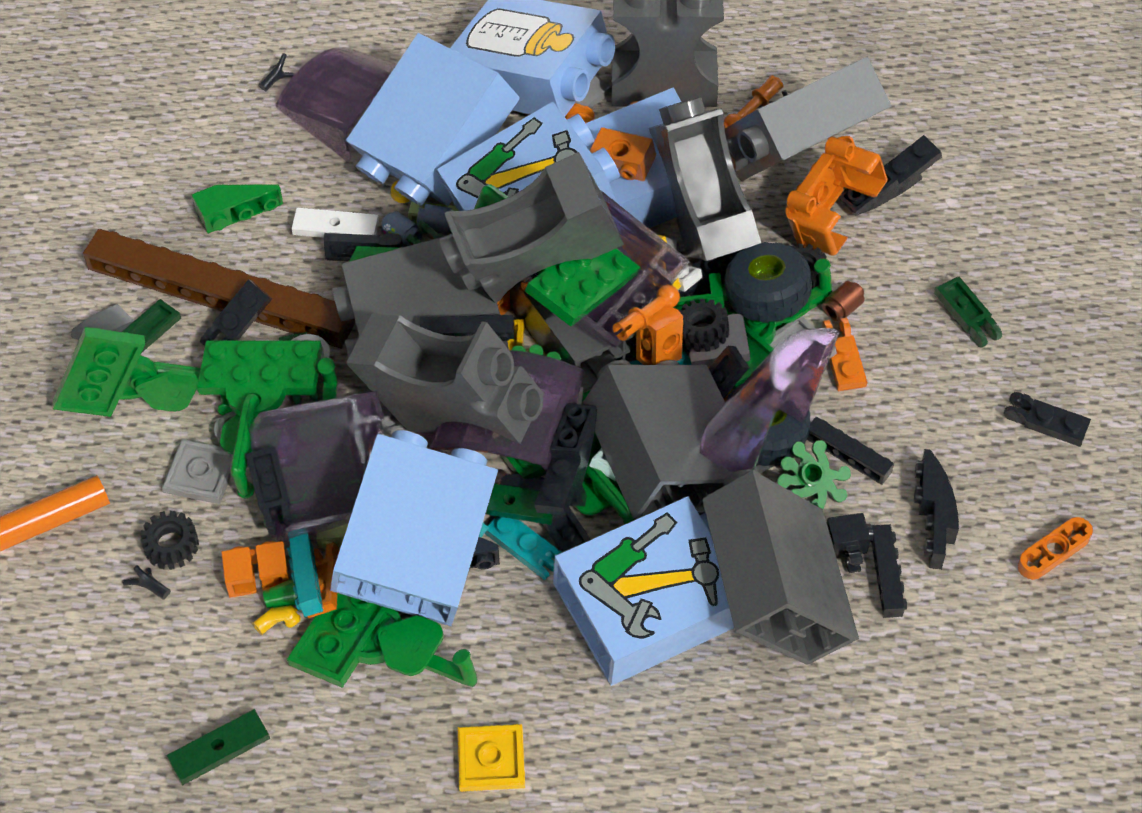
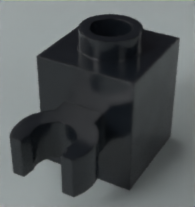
M863 513L827 518L826 523L836 558H846L849 573L861 572L860 564H863L862 554H867L869 544L874 540L871 524H866Z

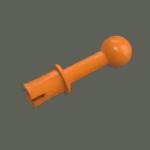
M771 75L759 89L752 91L753 98L737 114L726 116L724 122L730 126L754 112L760 105H768L769 100L784 87L782 81L778 77Z
M664 285L657 291L656 298L642 309L638 307L630 309L625 318L613 325L614 333L622 329L616 335L617 338L622 341L627 340L637 330L645 329L649 324L648 318L660 309L676 306L680 299L678 289L673 285Z

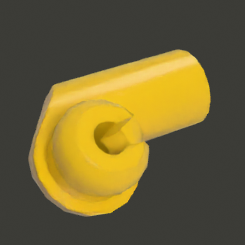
M291 605L274 607L256 619L252 625L260 635H263L281 621H284L288 628H292L301 621V617L297 614V609Z

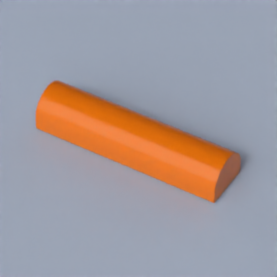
M98 475L0 516V551L109 505L108 496Z

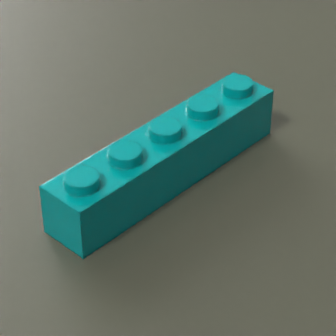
M306 533L289 538L290 547H287L290 558H292L289 560L292 571H294L291 573L294 584H296L293 586L295 596L298 597L295 599L298 611L302 610L304 617L323 612L314 548L309 535Z

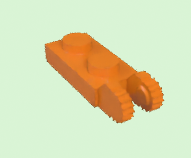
M840 318L839 328L842 337L834 338L831 321L824 320L822 322L824 337L836 347L837 354L829 359L837 390L865 388L867 386V379L854 335H851L848 319Z
M334 542L326 545L325 559H323L320 550L314 549L323 612L307 616L308 619L337 609L338 593L330 591L333 570L340 551Z

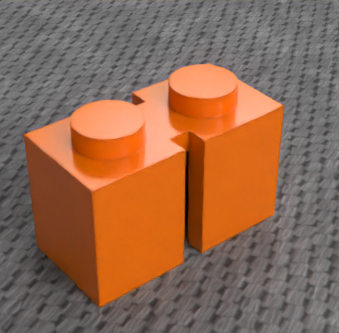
M267 541L261 545H256V549L251 550L249 547L237 546L230 550L221 551L225 584L229 598L257 593L253 564L258 563L259 578L262 581L263 590H267L290 579L283 541Z

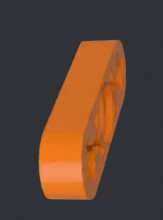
M1074 517L1063 523L1021 554L1018 562L1020 574L1032 580L1039 579L1089 543L1093 533L1092 525L1081 517ZM1073 530L1083 531L1082 535L1076 534L1070 541L1068 540ZM1057 543L1063 548L1064 552L1054 554L1048 550L1047 545ZM1042 555L1043 558L1040 560L1038 567L1035 565L1029 567L1027 565L1028 561L1033 563Z

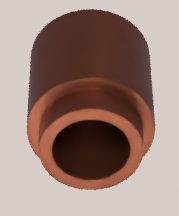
M845 281L826 297L825 303L822 305L825 314L836 322L840 318H847L864 303V290L856 282Z

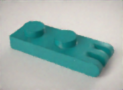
M497 516L488 525L489 528L485 535L543 580L550 576L548 570L543 566L554 572L555 561L551 558L555 559V556L562 552L523 522Z

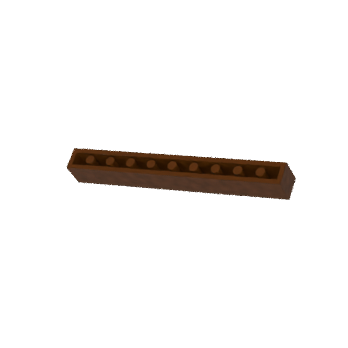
M98 229L83 252L88 270L219 311L224 310L248 279L252 280L272 298L271 302L254 322L292 334L307 332V334L323 338L328 345L342 349L345 340L355 325V318L341 322L335 301L323 298L319 294L300 291L293 286H284L267 278H258L241 270H232L215 262H206L189 254H180L163 246L158 247L145 243L140 239L122 236L114 231L109 232Z

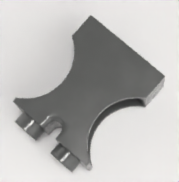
M613 0V21L627 28L631 34L625 40L615 45V53L612 59V107H627L633 101L639 102L673 87L681 102L701 97L704 107H717L719 86L717 47L704 40L701 36L711 27L724 21L723 0Z
M701 97L660 108L659 112L663 124L650 127L649 131L657 146L670 183L676 208L677 224L687 256L708 261L761 244L752 209L740 187L730 157L722 108L705 111Z
M579 152L545 167L542 173L530 185L509 198L478 209L448 211L444 213L452 234L439 240L454 273L460 272L468 290L472 291L483 286L494 302L500 301L505 293L518 282L542 269L571 260L593 259L624 245L604 196Z
M372 313L346 362L408 431L436 434L439 425L442 423L463 422L486 428L502 435L515 444H521L531 421L538 418L543 407L544 392L522 366H514L511 352L487 322H481L477 332L471 336L454 337L424 329L400 315Z

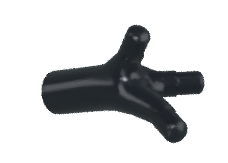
M282 53L281 58L273 66L272 71L259 83V87L265 92L276 81L285 77H294L293 72H284L282 70L287 54Z
M136 565L133 570L139 578L123 580L124 586L136 585L144 587L162 600H165L171 592L169 588L153 577L151 568H146L144 572Z

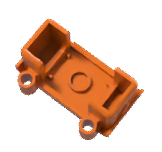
M831 136L828 138L825 145V153L811 166L810 172L804 181L797 186L796 190L791 191L787 198L785 212L797 245L803 243V248H806L810 244L813 245L812 249L818 247L821 252L831 256L839 252L848 237L832 232L841 216L830 209L843 192V187L874 198L877 197L887 182V176L879 154L856 147L853 138L850 136L838 138Z

